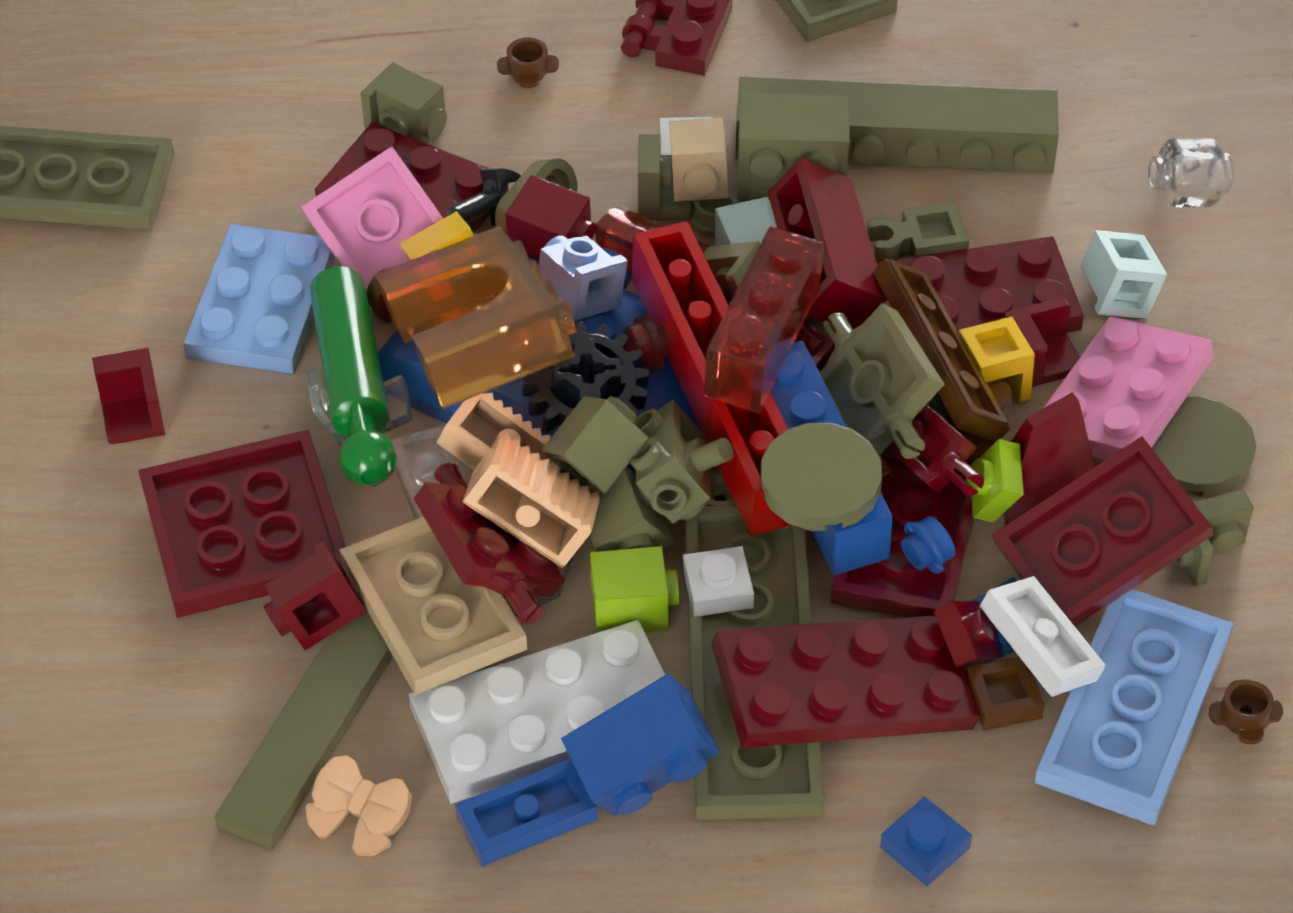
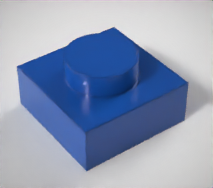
M924 796L881 834L880 848L924 885L928 886L970 849L972 834Z

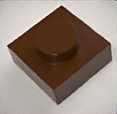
M1020 657L967 667L966 676L980 713L979 721L983 731L1043 719L1045 703L1033 673Z

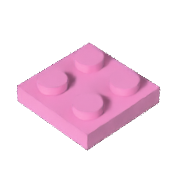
M392 146L301 207L304 215L340 266L352 268L360 273L365 283L366 292L370 281L379 271L386 268L410 270L411 266L399 243L444 219Z

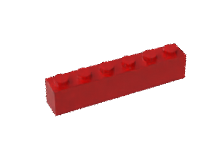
M688 221L634 233L631 280L707 444L720 438H726L733 447V458L717 466L749 535L753 536L791 526V524H788L770 510L764 499V491L761 487V460L769 444L784 431L788 430Z

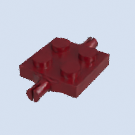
M447 462L442 464L434 472V478L439 484L426 481L413 499L460 580L465 585L485 587L502 594L503 598L509 600L522 624L524 622L525 624L535 622L542 616L543 608L537 602L534 595L553 597L565 581L554 562L462 503L463 496L468 487L455 463Z

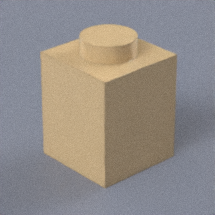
M723 118L669 121L674 202L728 198Z

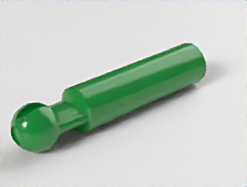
M343 266L330 267L321 271L313 278L310 285V296L332 425L338 434L347 438L341 446L339 462L343 467V473L350 482L360 486L376 487L388 480L395 471L397 455L390 439L386 434L380 433L386 428L389 421V408L365 283L360 273L352 268Z

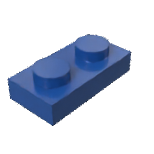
M571 759L559 762L455 804L457 819L482 867L598 820V806L591 802Z

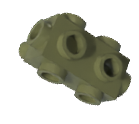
M672 400L658 410L654 408L649 409L638 416L634 425L649 438L629 463L636 469L634 486L641 500L650 509L665 515L673 524L679 519H691L704 508L707 501L711 499L710 468L730 461L733 458L734 452L731 443L726 438H720L707 444L702 431L680 406Z

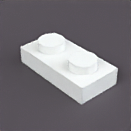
M1034 576L988 590L980 604V608L1051 697L1098 680L1106 667L1105 663Z

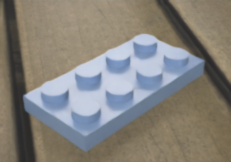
M1131 589L1110 603L1090 645L1105 663L1106 667L1096 682L1071 690L1037 768L1035 784L1155 826L1230 639L1233 623Z

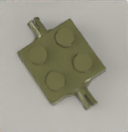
M881 303L864 324L854 330L843 313L830 315L828 318L831 322L825 320L823 327L834 342L835 350L832 352L826 366L821 370L820 375L847 428L855 430L871 442L878 456L894 440L904 458L911 459L920 455L917 449L923 451L925 443L914 429L912 420L945 385L897 310Z

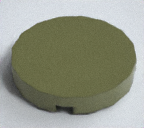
M1198 396L1186 397L1152 449L1186 493L1189 490L1202 492V497H1213L1236 489L1249 476L1256 451V442L1253 429L1239 412L1223 402Z
M806 423L784 431L769 444L761 460V487L764 491V499L770 510L788 524L810 531H826L827 525H837L842 523V528L856 524L873 510L881 493V459L871 442L855 430L834 423Z

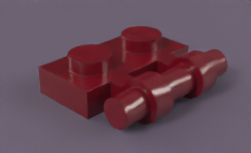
M636 0L637 11L635 15L627 19L622 30L624 40L621 45V51L626 56L637 57L642 49L655 51V66L705 76L732 11V0ZM660 19L668 22L666 27L654 25V20Z

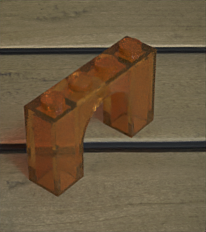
M501 226L375 274L391 321L404 343L413 340L429 387L442 409L575 357L568 336L576 333L577 330L565 300H558L552 283L549 279H543L534 259L529 260L520 240L511 242Z

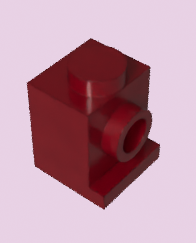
M324 540L314 546L315 554L265 584L272 600L263 606L269 619L282 637L292 632L305 651L367 612L349 577Z

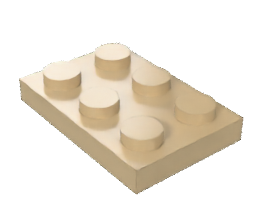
M424 516L339 550L342 567L415 696L527 650L526 634L502 594L485 587L463 584Z

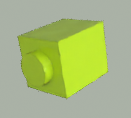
M662 546L590 552L591 591L596 633L635 620H639L644 632L668 630V606L679 605V589L676 569L665 570Z

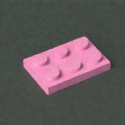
M1110 316L1045 407L1071 392L1074 393L1080 402L1092 457L1106 460L1141 436L1152 448L1214 358L1212 340Z

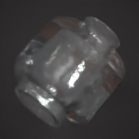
M1172 138L1162 145L1157 157L1151 158L1148 167V180L1150 187L1157 189L1160 199L1168 207H1212L1221 199L1222 194H1227L1231 188L1233 163L1230 154L1227 151H1223L1221 145L1212 138Z

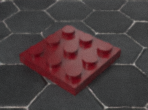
M309 429L138 470L176 618L268 596L265 584L315 554L314 546L323 540L341 565L339 550L345 548L346 545Z

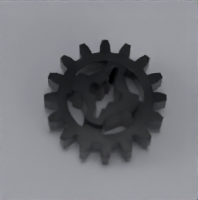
M578 321L575 334L568 335L562 327L558 326L554 328L553 344L541 338L536 341L535 356H527L525 360L524 375L526 376L523 377L522 395L530 397L528 405L530 416L545 414L543 430L546 433L554 430L557 426H561L584 396L608 399L609 396L615 397L626 404L636 415L637 410H644L648 391L645 389L648 387L649 370L641 368L643 358L641 350L626 352L628 342L626 334L623 333L614 340L607 338L608 330L606 324H601L597 328L596 333L593 334L587 333V328L583 321Z

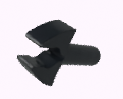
M504 168L480 169L483 191L448 208L446 217L457 211L463 220L469 223L490 213L491 225L496 226L495 212L502 195L505 194L507 185L516 182L521 175Z

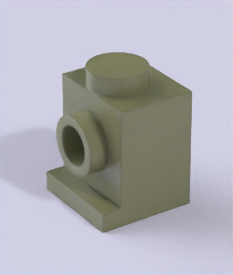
M394 62L361 91L365 129L372 122L427 144L431 139L437 138L446 125L447 113L445 111L443 86Z

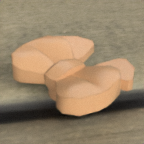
M348 755L333 757L320 770L315 780L312 791L314 803H308L305 806L307 823L319 839H326L342 824L349 813L355 817H360L355 829L352 849L357 856H375L391 847L392 842L388 837L395 835L406 821L410 813L412 794L403 779L393 778L375 785L370 780L363 779L354 759Z

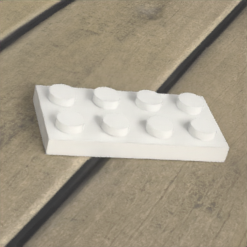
M635 620L459 677L416 696L414 692L410 693L409 701L411 711L449 802L453 804L570 759L561 740L562 737L663 677L665 674L639 620Z

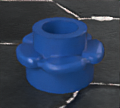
M927 516L920 522H908L905 525L906 538L901 540V547L908 561L919 571L928 567L935 574L941 573L944 570L942 564L955 556L954 544L945 528L931 516Z

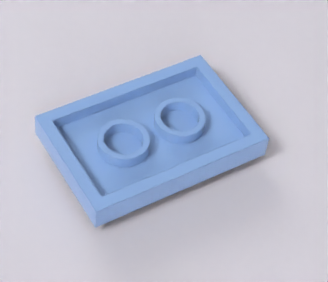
M230 224L183 343L186 359L294 374L314 320L310 296L311 282L318 273L332 267L335 261V257L321 237Z

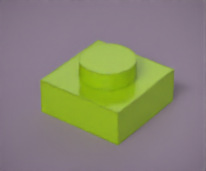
M998 439L971 465L977 473L984 477L982 489L967 478V482L979 491L971 496L973 518L992 523L1024 495L1020 444Z

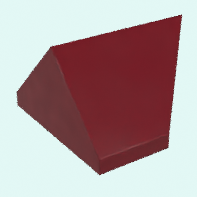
M1073 392L1028 416L1011 440V442L1020 444L1024 495L1004 513V525L1012 522L1095 467L1080 402Z

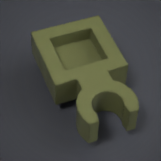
M955 202L902 210V222H896L888 218H877L869 221L867 226L870 242H875L874 256L876 262H881L884 259L895 260L903 253L911 252L912 257L969 248V239Z

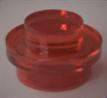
M648 315L636 317L633 324L625 326L622 334L624 333L628 336L626 352L641 350L643 353L642 369L646 368L649 372L662 370L664 357L670 354L668 335L662 324H655Z

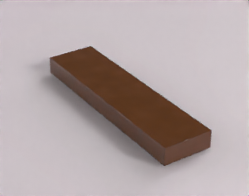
M884 259L874 270L873 274L891 307L898 311L945 385L937 393L954 425L959 430L995 442L1001 439L1010 430L1009 423L927 274L894 260Z

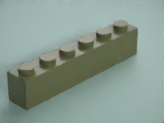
M739 77L735 159H739L741 93L850 96L848 164L1054 173L1059 137L1058 90Z

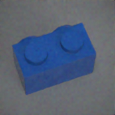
M669 674L664 675L561 738L591 802L613 816L617 814H630L640 810L652 800V793L672 781L683 782L695 777L705 769L707 760L721 753L690 691Z

